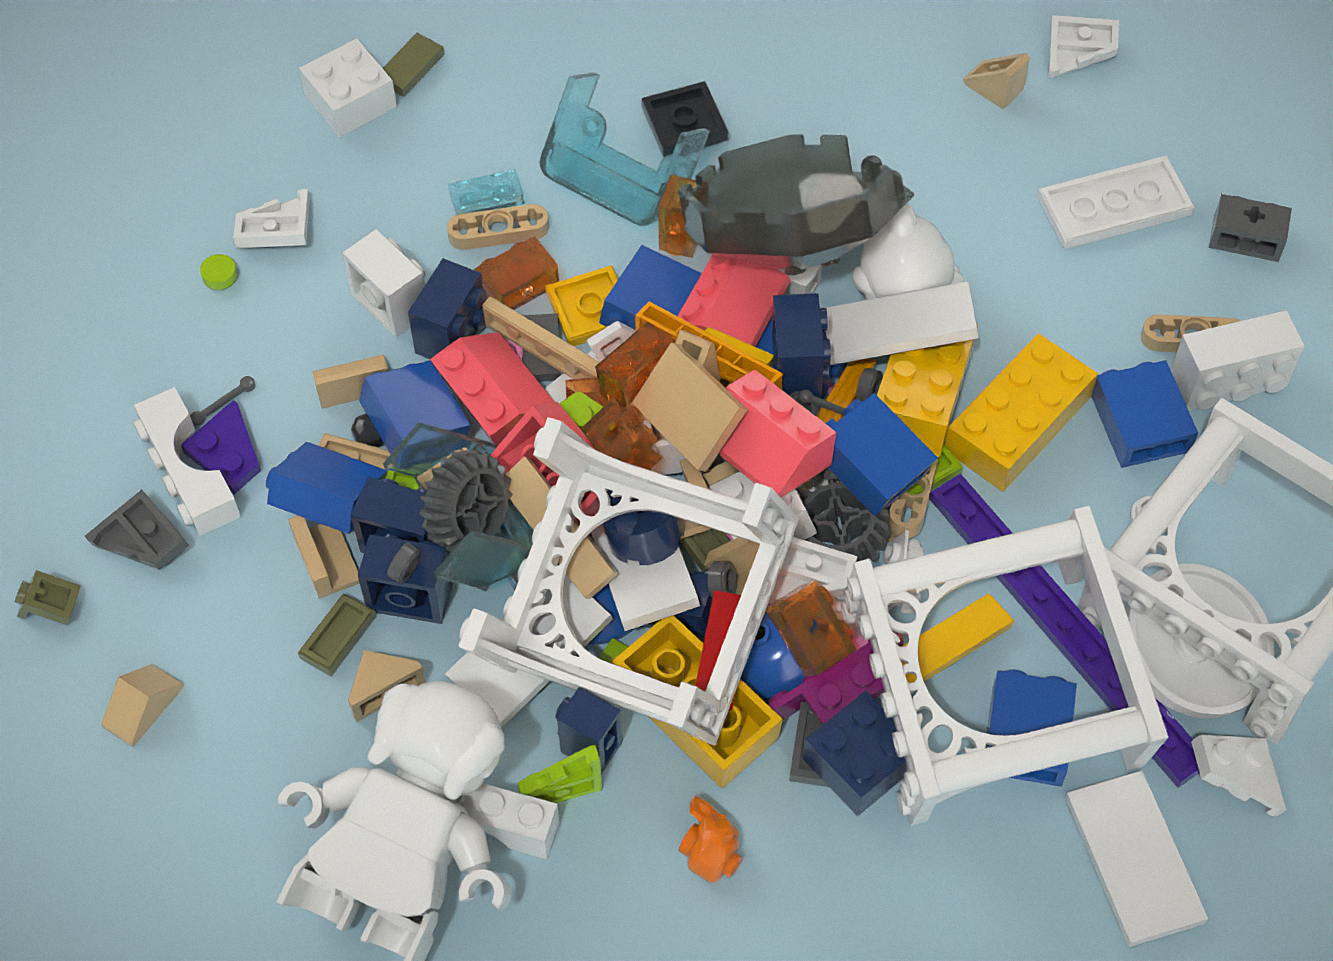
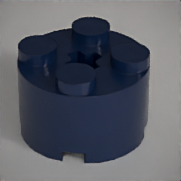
M607 490L610 506H616L622 497L614 498L611 496L613 491ZM655 511L628 512L602 523L612 554L618 560L628 563L627 560L639 561V565L656 564L670 557L678 549V541L681 535L684 536L685 531L682 519Z

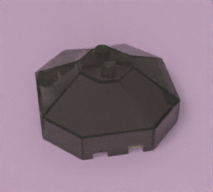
M790 134L726 151L718 157L720 167L717 170L715 165H708L695 176L697 186L692 189V184H685L678 189L685 231L707 253L776 269H784L787 275L804 273L806 268L816 265L830 266L840 262L841 256L871 239L914 197V193L903 185L902 176L899 172L892 170L886 164L882 165L880 158L875 155H869L863 159L861 172H852L846 135H822L819 137L820 145L805 144L803 134Z

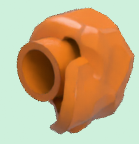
M695 795L690 801L689 812L700 824L694 823L683 838L678 851L688 857L687 865L689 870L707 882L715 883L724 875L731 878L743 859L737 853L740 847L739 832L726 818V815L719 813L709 802Z

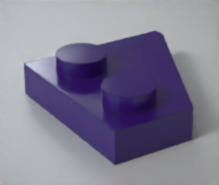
M234 400L181 444L183 453L203 470H220L233 495L261 472L240 409Z

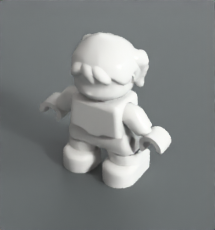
M433 681L419 686L402 683L391 688L384 695L382 706L378 711L375 740L368 754V760L378 765L386 758H389L393 765L402 770L400 776L381 768H373L371 770L365 767H352L323 782L322 789L309 783L295 782L286 786L278 797L279 805L294 807L301 797L309 795L313 807L311 813L304 820L306 826L316 829L325 822L330 809L333 811L347 809L343 818L309 849V853L293 867L278 897L277 903L300 907L336 923V928L341 931L349 930L359 909L360 902L374 907L377 911L372 914L360 940L389 949L405 957L404 961H425L433 944L432 932L438 923V911L435 909L439 910L443 902L447 882V865L450 864L452 857H454L461 873L467 872L459 889L460 901L468 902L474 900L475 889L483 881H489L493 885L494 897L491 903L498 911L505 910L511 899V888L506 878L497 872L489 871L487 868L491 860L484 829L475 819L468 815L465 807L445 798L447 796L454 800L461 795L476 791L481 786L484 779L492 773L494 767L499 762L501 753L504 751V732L494 709L479 694L457 684L444 681Z

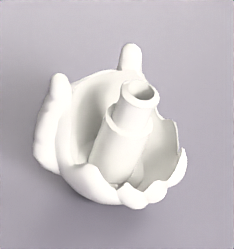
M898 200L894 203L891 216L883 223L881 230L864 242L861 266H857L853 271V283L865 295V300L964 282V277L960 273L959 267L954 263L952 249L943 238L939 229L925 218L916 216L913 207L904 200Z

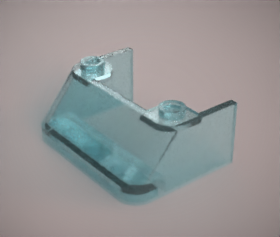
M593 72L569 76L540 157L541 171L550 180L636 225L646 226L657 222L690 182L710 130L701 128L681 133L673 154L665 156L660 162L658 170L655 171L602 143L607 130L605 118L600 112L589 107L600 75Z
M418 422L384 461L383 466L386 470L414 476L418 489H424L417 480V477L441 462L442 458L448 457L456 450H462L463 447H466L469 451L475 450L491 455L497 446L485 440ZM509 498V509L505 516L506 520L500 527L501 537L470 531L433 573L437 579L465 584L471 587H487L518 573L521 563L524 559L528 558L532 548L534 530Z

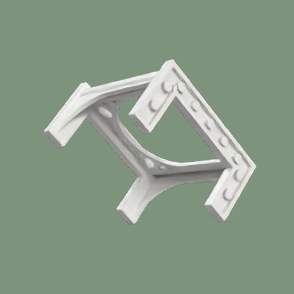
M1221 398L1213 408L1206 429L1111 549L1108 550L1105 547L1104 549L1123 605L1125 601L1128 602L1135 612L1148 615L1160 623L1172 636L1183 638L1195 646L1204 657L1218 661L1232 670L1239 680L1245 683H1252L1260 689L1243 724L1248 726L1251 732L1258 738H1266V740L1278 745L1314 684L1312 682L1313 678L1333 652V587L1313 610L1296 619L1274 624L1241 621L1215 610L1190 588L1180 571L1176 559L1175 536L1180 520L1209 482L1212 480L1222 487L1227 483L1241 451L1249 454L1333 506V465L1224 398ZM1157 545L1165 551L1164 556L1154 554ZM1150 566H1160L1169 571L1170 577L1164 581L1157 582L1142 571ZM1086 581L1078 608L1095 628L1103 630ZM1170 588H1174L1177 591H1179L1182 597L1171 591ZM1237 632H1241L1247 635L1250 638V641L1239 635ZM1293 632L1299 635V637L1294 638L1292 644L1296 645L1294 648H1291V642L1285 633ZM1261 636H1271L1277 641L1280 647V656L1278 658L1273 657L1259 647V638Z
M548 417L544 428H541L535 437V451L533 455L557 473L559 478L556 485L550 489L547 495V509L542 522H539L533 531V545L529 556L523 560L519 567L517 587L514 594L505 603L503 621L473 608L470 617L462 624L460 630L461 641L458 647L512 673L519 669L574 690L580 687L602 700L671 724L700 741L715 746L800 517L771 487L755 483L749 502L607 456L593 449L562 421ZM607 490L613 491L611 496L614 498L622 497L616 506H610ZM588 491L596 493L600 502L598 513L591 517L584 514L580 505L585 492ZM655 511L760 544L705 692L696 686L681 682L678 688L605 662L586 650L573 634L563 605L564 578L568 564L577 547L600 524L628 512ZM577 517L580 520L579 528L576 532L570 533L574 525V519ZM560 556H562L563 561L559 566H557ZM547 590H550L552 592L550 603L542 605L546 598ZM553 614L556 617L555 626L551 631L543 635L533 634L532 628L539 616ZM561 635L565 637L564 649H561L556 643H554L553 648L547 646L555 642ZM576 651L579 657L573 656L572 654Z
M1090 506L1074 509L1067 521L877 567H872L870 559L854 562L851 577L847 578L848 589L844 590L845 602L841 603V612L846 626L852 625L855 637L862 635L864 640L870 639L874 653L869 655L871 669L875 678L881 677L885 693H881L883 710L887 718L893 717L897 732L892 734L894 747L898 757L905 756L908 766L906 773H904L903 781L900 782L901 791L896 792V799L901 815H908L911 826L927 822L937 803L958 793L985 783L1121 750L1127 771L1142 768L1167 740L1168 735ZM1055 561L1059 563L1066 585L1081 582L1085 575L1129 708L1025 734L1000 736L970 729L951 718L939 707L927 690L921 676L918 663V641L927 615L940 599L952 590L973 581ZM943 584L939 589L936 587V585ZM915 591L917 596L919 593L927 591L928 600L920 603L915 596L907 592ZM894 602L906 604L914 611L916 618L908 624L898 622L889 615L887 607ZM892 631L906 634L909 644L905 647L898 646L897 644H899L900 639ZM908 673L914 674L916 681L914 683L907 682L905 675ZM916 692L915 696L912 699L910 693ZM925 708L930 712L932 720L921 730L920 725L923 716L922 713L918 715L917 711ZM937 727H946L952 734L951 745L944 752H932L928 746L929 735ZM962 739H969L973 742L975 749L964 748L965 754L956 755L961 747ZM985 745H992L994 747L985 748Z

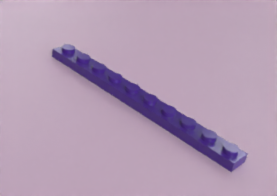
M961 473L931 491L929 500L967 544L1013 534ZM1039 565L997 575V579L1112 712L1129 708L1107 640L1046 570ZM1156 699L1168 738L1155 752L1152 759L1176 787L1179 788L1200 773L1191 742L1193 738L1165 706Z

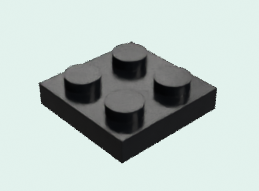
M705 81L641 98V107L663 157L728 140V130Z

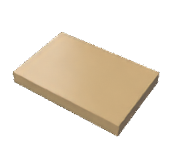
M673 342L670 343L631 403L697 470L704 472L708 470L748 410L680 344Z

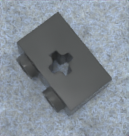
M1221 194L1214 214L1208 248L1279 262L1287 242L1292 208L1275 203L1245 199L1240 196Z

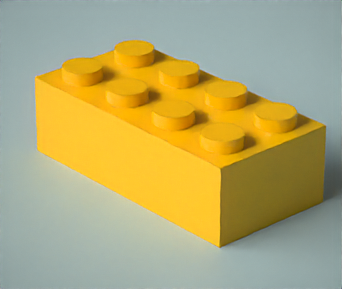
M974 339L891 354L877 396L939 457L942 453L948 427L952 420L971 357Z
M1038 333L948 427L945 446L958 461L1004 492L1091 398L1098 373Z
M672 615L657 622L612 661V664L678 688L681 682L695 686L703 643ZM741 679L736 688L732 711L728 710L715 746L700 741L671 724L649 717L721 789L779 739L782 718Z

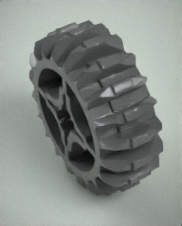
M475 450L453 452L451 457L442 458L441 467L432 468V480L424 482L428 487L426 495L419 497L425 502V507L420 510L419 514L425 518L422 528L428 532V539L434 544L446 547L447 552L461 556H469L474 553L480 554L484 547H492L493 537H501L500 527L502 524L508 523L505 516L507 511L512 509L508 504V499L513 494L507 490L511 478L505 474L506 467L502 466L491 455Z
M828 479V485L825 486L815 481L814 492L803 489L801 495L804 500L801 501L817 531V534L805 539V541L857 556V562L865 559L876 562L878 558L877 551H885L887 546L886 538H890L891 528L888 525L890 512L885 508L875 517L843 483H836L835 479ZM837 516L840 517L841 524H843L842 535L839 534L838 526H836ZM823 542H829L834 545L825 544Z

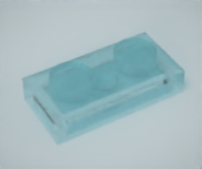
M516 169L448 184L450 198L456 215L524 204V195Z

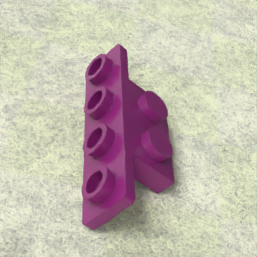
M892 631L900 639V642L897 645L900 647L903 646V633H897ZM870 639L867 644L856 651L850 649L842 653L835 660V664L824 671L815 670L803 679L801 685L790 692L784 690L777 693L769 700L768 706L783 721L800 710L801 702H806L817 720L823 725L865 690L873 699L880 696L881 693H885L881 677L875 678L871 669L869 655L874 652Z

